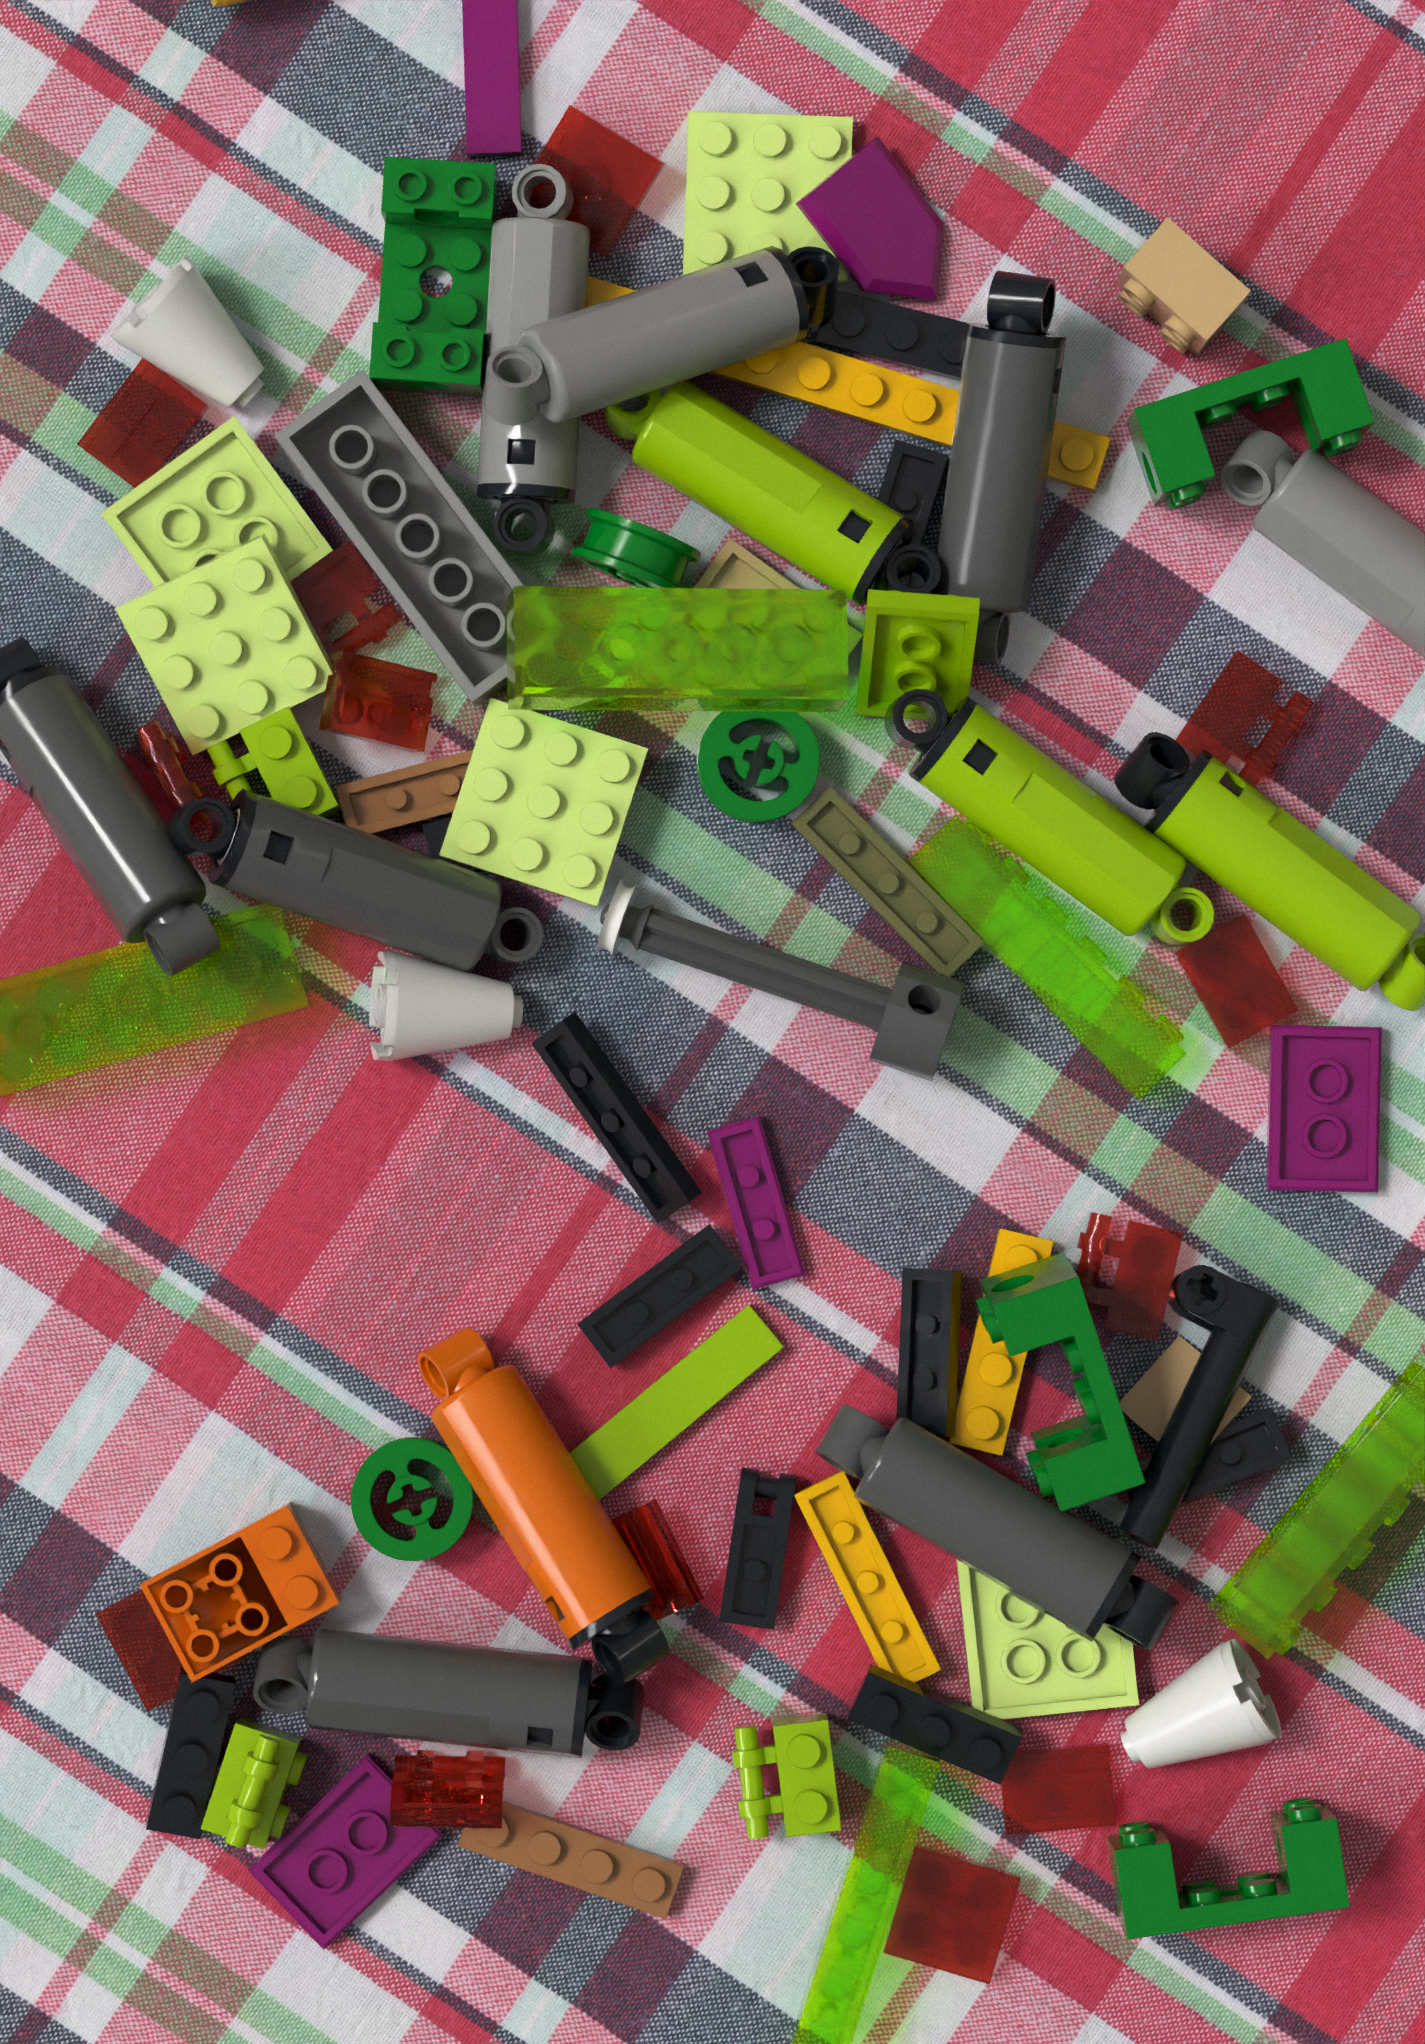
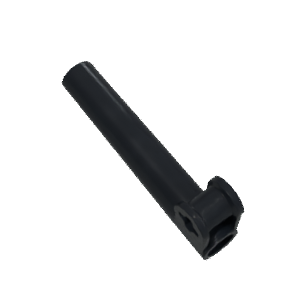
M1206 1265L1193 1266L1176 1275L1169 1283L1167 1298L1171 1309L1180 1317L1211 1333L1143 1475L1145 1484L1138 1486L1118 1528V1531L1129 1539L1156 1550L1279 1306V1302L1264 1291L1241 1283ZM1199 1281L1202 1283L1200 1293L1206 1296L1207 1299L1194 1304L1191 1302L1193 1292L1186 1288V1286Z

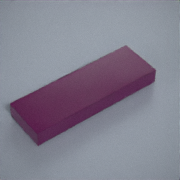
M462 0L467 157L522 156L518 0Z
M760 1116L707 1131L752 1290L805 1275Z

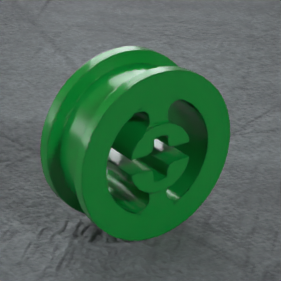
M588 508L585 518L591 522L582 547L572 548L570 556L573 559L600 573L639 589L673 600H683L686 592L680 587V583L688 563L699 561L701 553L697 549L644 524L607 511Z
M752 699L726 708L713 719L700 741L696 766L700 785L707 798L717 809L727 816L742 822L766 823L788 815L807 798L817 780L820 755L815 735L801 715L790 707L776 701ZM763 722L771 724L783 731L794 745L797 761L794 764H789L784 760V754L780 745L773 739L765 754V759L773 763L772 769L763 768L757 776L754 787L767 786L775 779L783 780L786 784V791L774 799L767 801L744 799L731 791L721 777L718 763L722 759H727L732 763L733 772L740 782L744 783L747 778L750 763L743 760L744 753L753 754L762 735L750 736L739 744L733 743L729 738V733L745 723Z
M421 1437L397 1439L384 1444L374 1451L360 1467L351 1492L353 1518L364 1539L380 1553L403 1561L426 1560L448 1550L464 1533L474 1504L473 1487L450 1449L439 1442ZM413 1459L428 1461L437 1466L446 1475L451 1484L454 1498L452 1513L443 1526L435 1527L431 1524L430 1517L436 1509L438 1494L422 1501V1512L414 1514L410 1506L393 1511L392 1515L397 1521L414 1526L417 1532L413 1538L397 1536L388 1531L375 1514L372 1503L375 1481L379 1474L385 1470L394 1473L395 1482L390 1487L387 1495V1503H391L403 1497L405 1494L403 1486L406 1484H412L415 1491H421L433 1485V1482L427 1476L413 1473L409 1468V1462Z

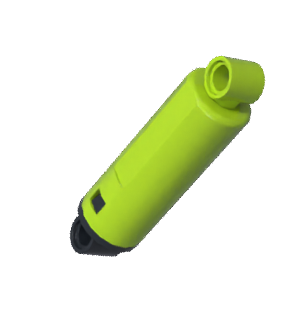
M685 380L673 384L664 395L661 393V389L635 397L646 404V407L638 412L624 410L619 403L605 408V421L608 428L618 437L626 440H636L632 451V459L636 466L858 606L863 607L867 604L868 589L896 590L923 594L936 593L941 577V565L937 556L931 550L921 545H906L914 528L913 521L690 381ZM903 572H914L923 578L925 584L918 588H909L904 586L897 576Z
M914 689L906 692L889 705L885 714V728L888 736L895 744L904 748L916 749L921 753L912 766L909 776L1125 936H1133L1149 922L1153 933L1161 941L1170 945H1182L1199 940L1210 931L1214 922V909L1210 899L1203 892L1195 888L1183 887L1178 883L1186 867V860L1181 854L970 697L966 696L951 713L947 712L941 698L927 689ZM908 705H917L927 713L929 721L924 733H914L905 726L903 713ZM1177 901L1187 904L1192 911L1193 922L1187 931L1177 929L1171 922L1170 910Z
M1158 732L1148 733L1144 736L1116 771L1114 780L1121 795L1130 803L1146 810L1156 809L1145 824V828L1359 991H1367L1378 981L1384 995L1400 1008L1416 1011L1424 1006L1425 934H1414L1421 922L1419 912L1205 749L1190 764L1188 754L1176 740Z

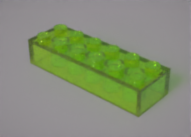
M514 586L506 600L508 709L838 712L849 700L846 590Z
M262 903L209 919L219 939L220 950L172 977L167 976L154 959L147 943L142 942L125 943L0 980V1099L313 1008L285 909L268 903Z
M1417 1354L1207 1605L1220 1620L1267 1659L1275 1651L1282 1656L1292 1647L1303 1631L1297 1624L1311 1608L1318 1613L1328 1604L1338 1590V1586L1333 1581L1346 1566L1354 1570L1364 1561L1374 1547L1369 1538L1382 1523L1390 1527L1399 1519L1410 1504L1405 1495L1418 1480L1425 1484L1424 1355Z

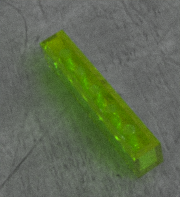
M957 815L953 816L907 863L970 926L997 958L1135 1100L1140 1099L1187 1054L1179 1045L1185 1038L1184 1035L1163 1014L1156 1020L1152 1018L1140 1005L1146 999L1141 990L1125 975L1116 980L1102 966L1108 959L1105 953L1088 936L1085 935L1078 941L1063 926L1070 919L1068 915L1049 896L1039 901L1025 886L1031 878L1024 869L1010 856L1002 862L987 847L993 841L989 834L967 819L963 822Z
M885 1739L788 2044L852 2043L941 1764L939 1758L911 1746Z

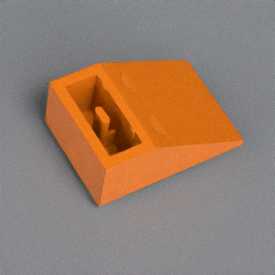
M291 1502L140 1584L191 1682L206 1676L340 1604L342 1600Z

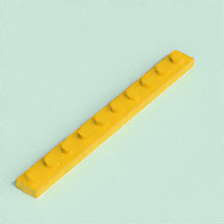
M588 276L586 308L635 292V290ZM799 341L708 373L950 449L952 448L959 396L958 390ZM1055 421L1047 479L1093 493L1111 438Z

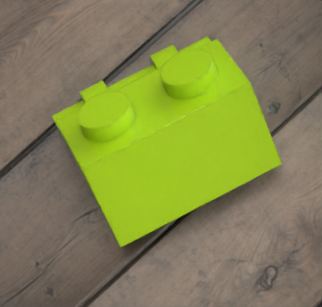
M289 706L239 730L250 753L236 759L227 740L207 749L216 767L212 774L219 787L225 785L232 801L242 789L252 792L245 776L259 770L272 796L271 799L324 818L341 810L340 802L295 712Z
M827 1713L772 1719L775 1744L758 1746L756 1725L734 1728L737 1749L731 1751L733 1768H739L742 1799L737 1800L739 1817L745 1818L748 1839L768 1837L767 1815L782 1812L784 1814L786 1837L842 1831ZM777 1763L781 1793L764 1795L761 1765Z
M240 1717L234 1725L201 1829L226 1837L225 1843L244 1849L248 1844L264 1850L269 1843L270 1836L280 1839L291 1808L281 1804L287 1784L298 1786L308 1754L298 1752L303 1738Z

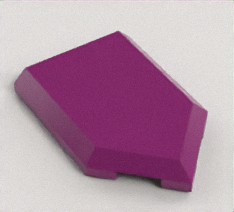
M877 136L795 204L861 291L914 297L913 299L935 302L938 297L944 224Z

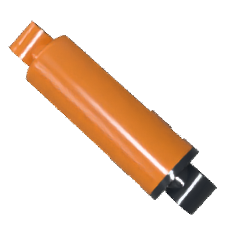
M469 1327L455 1332L420 1352L417 1357L420 1373L431 1392L438 1399L442 1400L431 1414L432 1422L572 1650L574 1651L592 1641V1650L600 1668L618 1686L626 1684L667 1659L669 1656V1645L661 1627L649 1613L642 1610L658 1598L656 1592L518 1369L512 1364L494 1369V1362L485 1342Z

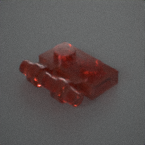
M349 541L290 582L336 672L348 665L345 661L347 658L371 641L374 645H377L387 638L386 631L403 620L391 601L374 613L368 608L364 600L380 590L381 586ZM348 611H351L359 624L332 642L323 629Z
M1237 650L1175 740L1185 751L1194 757H1197L1205 749L1223 764H1226L1229 758L1233 756L1244 764L1238 775L1256 788L1263 777L1269 779L1278 766L1274 760L1290 737L1297 738L1305 727L1306 723L1303 721V718L1314 703L1298 691H1295L1284 708L1273 702L1271 697L1282 683V680ZM1260 715L1273 725L1257 748H1254L1242 739Z
M157 720L137 730L138 734L135 736L143 749V755L159 779L173 812L183 803L208 797L198 780L190 783L181 764L188 761L173 731L164 735ZM196 812L190 820V829L193 835L211 826L207 815L202 812Z
M1091 1212L1086 1233L1080 1232L1077 1248L1082 1249L1077 1275L1089 1311L1091 1310L1092 1303L1108 1306L1103 1328L1158 1341L1183 1233L1128 1220L1123 1242L1107 1238L1112 1216ZM1103 1254L1119 1258L1112 1290L1096 1286Z
M417 1750V1755H395L390 1802V1827L502 1828L506 1756H484V1750H467L466 1756L434 1755V1750Z

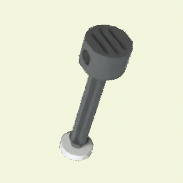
M621 877L611 903L606 905L601 912L600 922L603 926L595 955L599 950L605 949L610 952L612 960L621 938H625L631 941L637 951L641 949L877 1030L878 1033L869 1058L870 1061L932 1082L966 982L903 961L892 990L653 908L654 905L642 909L633 907L638 883L634 887H627L623 884Z

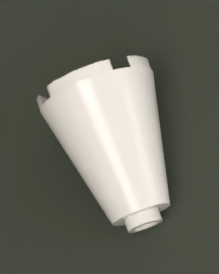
M185 256L168 271L170 274L165 281L162 280L158 285L156 284L119 324L118 329L111 334V337L121 346L226 408L234 401L241 407H244L265 384L258 377L264 367L195 264Z
M394 951L378 952L377 957L384 966H374L369 1008V1027L380 1028L381 1043L370 1042L374 1060L393 1061L509 1039L512 1028L521 1027L523 1016L522 996L514 995L511 984Z
M1234 1638L1221 1642L1125 1719L1126 1731L1122 1732L1120 1736L1123 1746L1133 1763L1142 1761L1148 1769L1265 1745L1281 1737L1280 1721L1270 1694L1263 1695L1256 1680L1261 1675L1251 1657L1237 1639Z

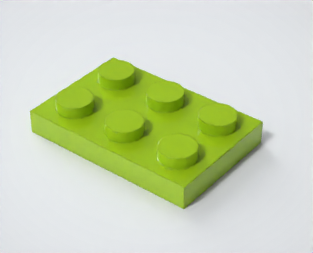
M868 589L856 715L885 717L889 705L894 700L914 689H927L937 694L944 702L949 713L966 696L969 697L980 598ZM908 705L904 710L903 719L929 721L927 713L917 705Z

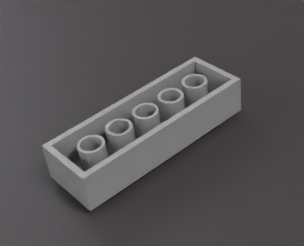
M363 369L274 435L279 445L474 707L478 706L563 643L562 636Z

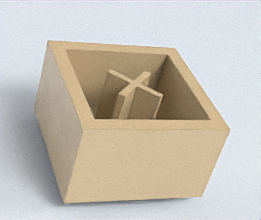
M1168 217L1126 263L1115 284L1122 290L1118 297L1126 307L1141 318L1148 313L1163 326L1159 333L1170 346L1181 354H1184L1189 349L1195 356H1198L1237 313L1251 292L1249 288Z

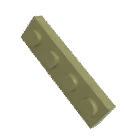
M831 785L791 823V826L935 972L950 977L985 943Z

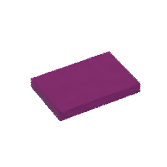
M1270 1025L1266 1190L1378 1192L1382 1027Z
M368 1753L286 1831L280 1839L248 1868V1871L324 1950L444 1835V1831Z

